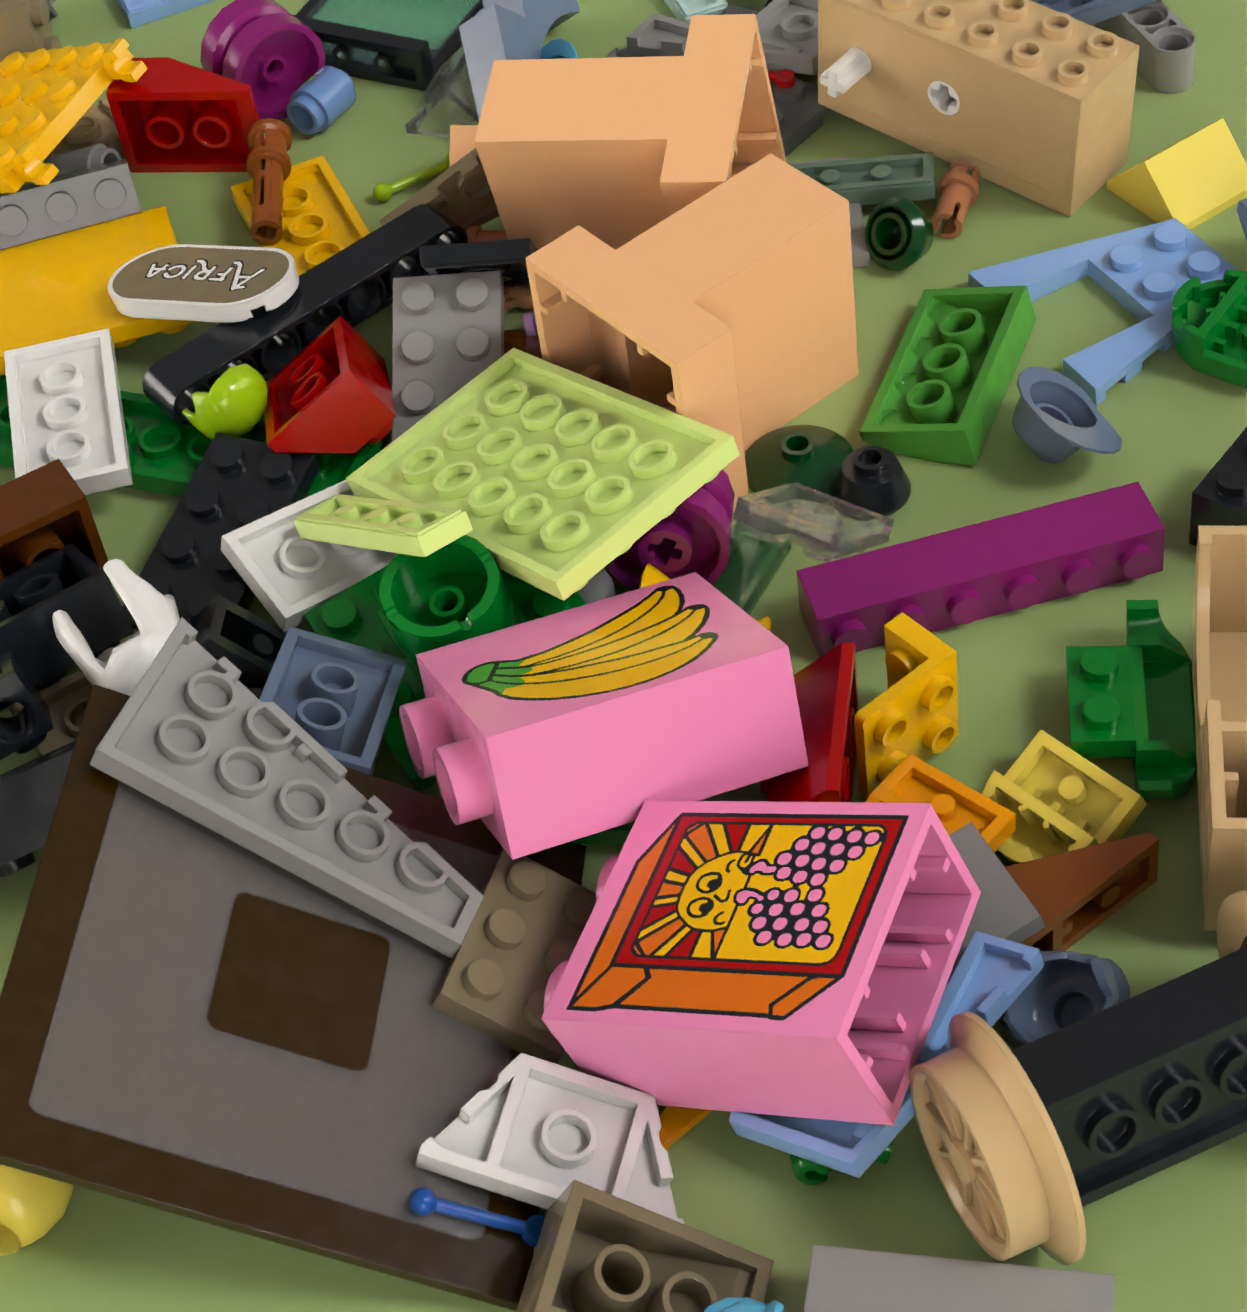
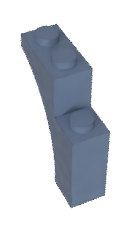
M482 0L484 8L459 26L478 119H480L493 61L541 59V49L543 48L546 34L580 12L578 0Z

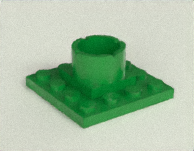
M464 535L426 557L397 554L387 566L305 613L304 616L315 634L408 660L384 741L414 788L421 792L437 782L436 775L421 779L407 749L399 714L401 705L425 698L416 654L586 605L578 592L573 593L563 601L501 570L494 556L477 539Z

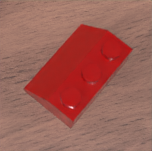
M341 316L266 383L268 389L267 404L264 412L267 446L275 453H356L367 442L373 445L383 439L394 424L393 419L396 417L385 359Z
M842 642L793 675L809 766L760 781L761 793L768 794L767 802H852L857 760L854 716L859 711L855 643Z

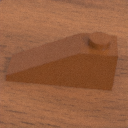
M1150 832L1006 866L1007 871L1041 915L1045 925L1044 929L1020 944L1038 948L1039 951L1068 950L1157 881L1159 839Z

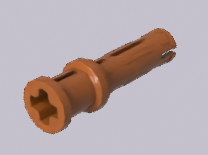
M266 118L254 122L249 128L247 141L252 151L247 157L246 169L249 176L253 179L250 236L254 235L252 237L254 242L270 246L278 243L283 236V182L290 175L292 168L290 156L287 154L292 144V133L290 128L282 121ZM265 133V142L261 143L262 134Z

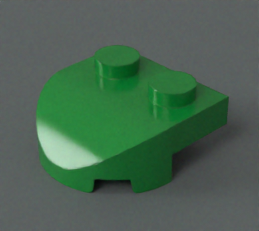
M1226 270L1222 280H1214L1202 284L1198 276L1193 277L1177 290L1172 302L1171 328L1176 349L1182 359L1194 370L1247 388V272Z

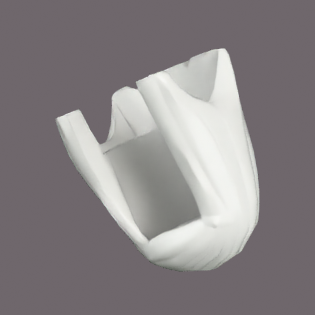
M112 559L105 563L103 569L138 626L139 630L133 637L125 638L116 647L106 649L96 659L81 631L73 623L67 612L57 610L53 613L52 620L58 641L79 666L92 686L95 684L131 696L178 624L180 617L176 601L172 595L161 594L151 584L131 571L124 561Z

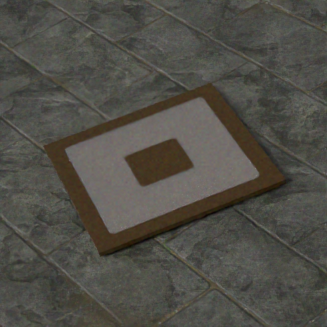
M94 684L0 993V1164L517 1311L533 1259L534 1247L527 1245L523 1241L521 1234L436 1212L426 1216H419L409 1208L408 1200L413 1190L419 1187H427L434 1192L437 1198L526 1221L530 1216L539 1215L538 1206L415 1167L421 1144L430 1136L434 1139L459 1116L461 1107L479 1091L489 1089L497 1081L498 1074L520 1052L431 1007L452 958L89 765L96 748L130 698L129 695ZM345 767L348 772L344 778L367 800L375 795L393 812L389 820L413 842H426L480 893L482 892L493 864L503 847L480 818L456 825L452 821L442 798ZM567 842L526 855V857L582 885L586 854L585 845Z

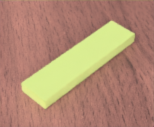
M343 494L331 497L296 516L297 518L293 520L301 539L426 557L473 531L465 510Z

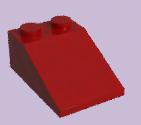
M168 57L132 58V61H142L148 69L137 82H125L118 79L113 80L109 85L106 95L130 173L247 172L246 161L249 153L252 151L247 141V135L252 124L259 120L251 85ZM263 134L261 143L265 142Z

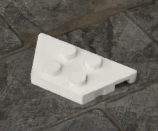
M520 1053L498 1074L497 1081L489 1089L479 1091L461 1107L459 1116L434 1139L430 1136L421 1144L415 1167L547 1210L571 1182L577 1180L684 1224L683 1218L678 1219L671 1191L670 1185L674 1177L668 1151L663 1148L659 1138L662 1125L655 1096L524 1053Z

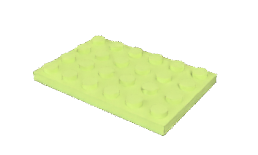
M512 348L346 477V480L354 496L465 510L473 528V531L465 535L477 539L494 556L501 570L565 601L573 593L581 590L593 576L616 557L627 552L634 542L658 522L670 516L681 503L705 483L712 481L740 453L733 435L519 349Z

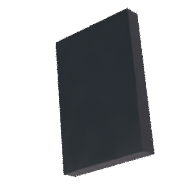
M529 238L420 246V264L431 275L501 270L504 286L530 285L525 258L538 249Z

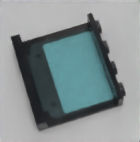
M309 0L296 15L292 16L308 26L320 38L326 55L325 66H332L343 70L352 77L427 92L463 48L459 26L474 17L484 7L482 0Z

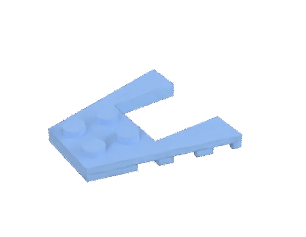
M1174 218L968 272L969 288L1026 285L1030 300L1033 302L1089 276L1140 321L1139 323L1063 359V375L1082 388L1095 406L1106 400V391L1119 380L1127 383L1142 370V362L1159 349L1165 352L1175 344L1171 328L1172 302L1175 293L1185 282L1196 276L1200 278L1201 284L1222 280L1226 270L1238 269Z
M975 931L944 990L917 1065L948 1051V1026L954 1015L965 1011L972 1012L992 1027L1042 970L1044 962L1039 949ZM909 1085L894 1126L731 1112L729 1122L738 1136L860 1178L912 1119L915 1113Z

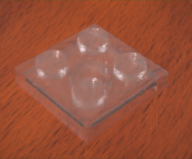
M796 482L738 497L733 520L753 527L752 533L756 537L771 542L789 541L802 546L805 556L821 562L835 561L852 553H863L867 548L889 542L894 519Z

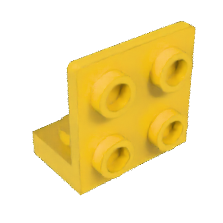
M903 612L884 625L888 689L860 709L854 716L860 794L866 799L909 754L925 761L933 754H940L948 749L959 735L956 650Z

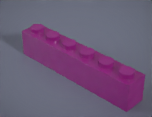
M1134 482L796 570L800 613L819 658L842 642L855 643V651L857 653L862 650L885 645L884 625L902 612L929 632H934L1163 571L1165 527L1139 482Z

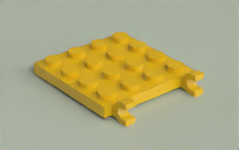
M118 38L113 43L100 44L99 42H94L86 46L72 47L68 45L60 49L51 50L41 48L37 51L25 53L15 51L0 62V194L16 193L25 182H32L41 186L48 185L59 170L54 164L43 163L46 157L113 80L121 79L125 82H137L148 69L142 61L131 60L134 56L127 49L130 45L124 38Z

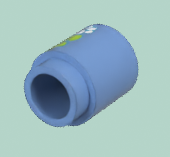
M332 66L321 67L292 93L290 103L287 105V115L291 123L299 131L309 135L325 131L355 103L356 92L352 79L343 70Z

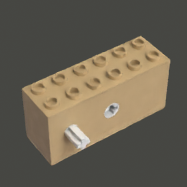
M818 0V104L924 152H933V156L952 164L960 160L968 161L971 163L968 172L971 173L972 168L977 166L982 178L1071 217L1108 179L1127 163L1140 45L1031 0Z

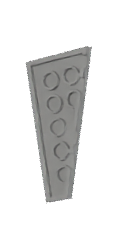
M181 617L96 748L89 765L440 953L453 958L464 940L484 895L426 842H413L389 820L393 812L375 795L367 800L344 778L348 770L274 701H260L239 681L242 672L225 656L217 661L195 640L198 631Z

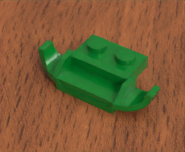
M1126 600V646H1066L1070 749L1084 758L1133 757L1135 790L1143 797L1145 802H1151L1152 799H1178L1192 785L1197 773L1192 660L1182 644L1165 627L1159 613L1158 600Z

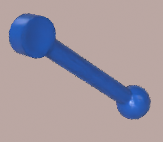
M419 1187L413 1190L408 1200L409 1208L419 1216H426L436 1212L521 1234L523 1241L531 1247H536L545 1219L541 1215H533L525 1221L440 1199L427 1187Z

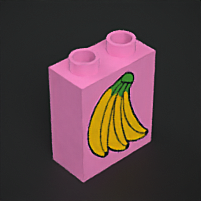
M696 572L416 654L425 698L401 705L399 708L404 739L413 765L420 778L425 779L436 775L444 804L452 821L456 825H460L480 818L512 860L636 820L645 800L700 801L809 766L788 645Z

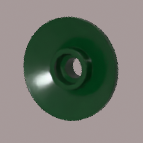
M792 425L773 430L756 440L745 455L748 487L762 500L778 506L798 508L824 503L833 499V482L845 457L854 450L844 437L820 426Z

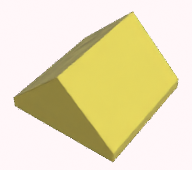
M1224 118L1183 137L1108 179L1107 189L1157 223L1176 218L1191 230L1237 204L1240 200L1247 198V163Z

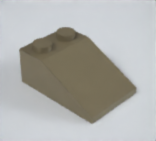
M573 1180L547 1210L516 1312H704L709 1305L727 1297H749L764 1303L774 1261L592 1186Z

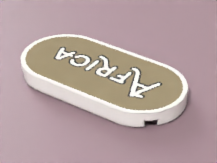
M176 244L147 251L129 260L111 276L107 289L117 310L129 317L235 323L253 317L251 310L263 305L266 312L281 306L298 288L299 275L292 255L282 249Z

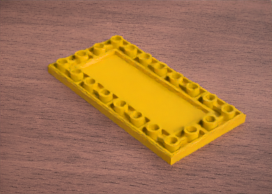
M166 206L0 250V376L6 375L4 351L107 328L110 330L114 348H122L133 344L138 338L159 332L165 334L178 333L189 324L198 322L134 318L123 315L117 310L107 289L111 276L129 260L147 251L177 244Z

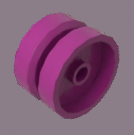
M236 0L222 8L209 23L201 42L200 62L204 70L251 85L259 119L272 118L280 120L288 117L287 105L290 103L292 93L321 67L325 66L326 55L320 38L275 0Z
M721 470L712 481L705 483L681 503L670 516L662 519L634 542L627 552L610 562L606 566L608 571L625 587L632 590L639 588L641 574L649 563L670 579L696 572L711 585L714 584L728 566L735 493L728 475Z

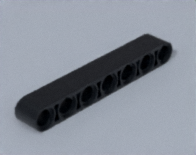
M421 204L415 206L299 276L298 288L294 294L278 308L266 312L263 305L251 310L253 317L248 318V320L235 323H220L155 362L144 376L142 383L143 392L149 400L174 421L183 426H191L192 424L182 414V411L186 408L195 413L192 394L195 392H209L215 381L230 367L248 364L256 369L264 377L265 381L269 380L339 316L352 327H355L393 303V278L431 275L420 264V246L468 243V235L463 228L430 205Z

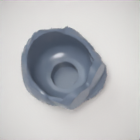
M1040 951L1044 962L1042 970L1000 1017V1022L1007 1037L1019 1048L1129 999L1130 986L1122 969L1109 958H1099L1096 955L1071 951Z

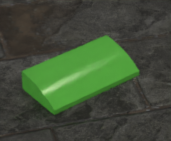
M1027 286L924 289L859 433L862 441L915 459L956 465H976L1036 322Z

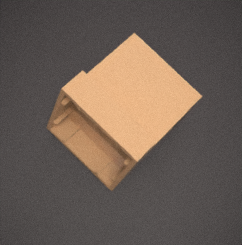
M756 14L691 15L684 56L494 60L474 140L508 240L529 238L538 250L578 225L616 250L771 153L787 162Z
M771 153L616 250L578 225L525 258L542 359L733 435L740 455L722 469L728 475L735 493L733 512L750 501L745 452L763 435L781 428L859 375L849 200Z

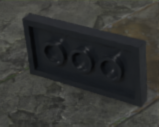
M216 432L139 577L151 584L161 594L172 595L176 601L180 619L183 617L187 622L196 616L218 594L248 611L255 594L222 553V535L306 498L321 468L316 455L312 453H275L267 446V443ZM124 603L122 608L131 627L138 629L135 620Z

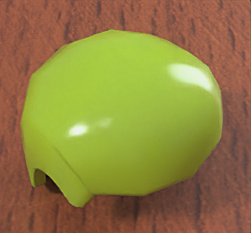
M248 364L230 367L215 381L209 392H195L192 394L195 413L185 408L182 414L198 431L210 439L214 438L216 432L242 437L254 428L265 412L268 395L266 381L256 369Z

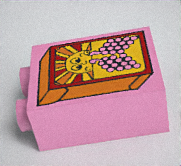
M645 800L620 854L611 856L600 871L596 887V904L570 959L560 963L549 977L544 995V1013L541 1019L581 1072L653 1095L657 1105L894 1126L910 1083L911 1069L917 1065L981 891L931 803Z

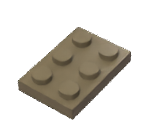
M503 848L496 858L481 894L484 897L461 946L450 962L431 1007L520 1053L556 1064L562 1057L565 1049L554 1038L549 1028L541 1019L544 1013L545 990L554 969L560 963L570 959L596 904V893L526 856L512 860Z

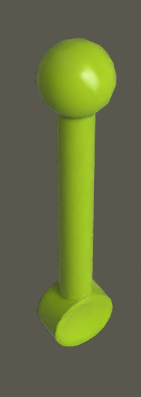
M450 153L445 156V161L391 184L378 183L373 189L374 198L377 201L386 202L393 193L446 171L449 168Z

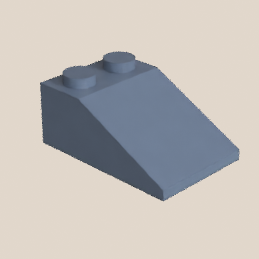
M289 626L259 700L262 702L274 701L343 766L373 776L408 660Z

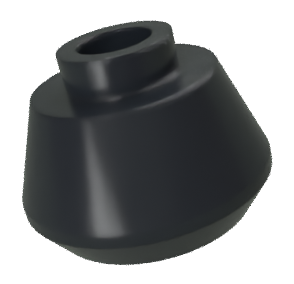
M864 446L852 451L845 457L833 482L832 493L836 504L851 516L862 520H879L891 516L906 504L911 494V483L897 457L892 452L878 446Z

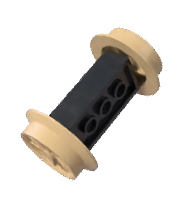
M1241 890L1229 895L1220 905L1216 922L1219 959L1012 1051L985 1020L972 1012H961L954 1015L950 1020L947 1033L948 1051L915 1065L911 1069L909 1085L912 1105L931 1162L959 1217L974 1239L991 1257L998 1261H1005L1033 1247L1039 1246L1058 1263L1071 1265L1082 1259L1086 1250V1226L1082 1207L1247 1132V890Z

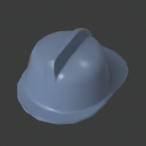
M1028 367L1020 372L1017 380L1020 398L1014 410L1012 424L1021 441L1031 448L1040 460L1054 464L1064 462L1080 448L1100 454H1114L1121 449L1122 440L1116 430L1098 412L1095 404L1086 392L1075 382L1056 371L1043 367Z

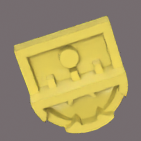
M1040 729L1004 776L996 770L993 771L982 794L1016 813V830L998 849L1002 856L1014 864L1121 839L1147 806L1140 794L1042 729Z

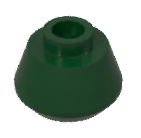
M900 197L888 198L880 202L870 213L865 227V242L870 256L882 268L893 271L904 270L921 259L931 248L934 238L933 225L928 215L910 200Z

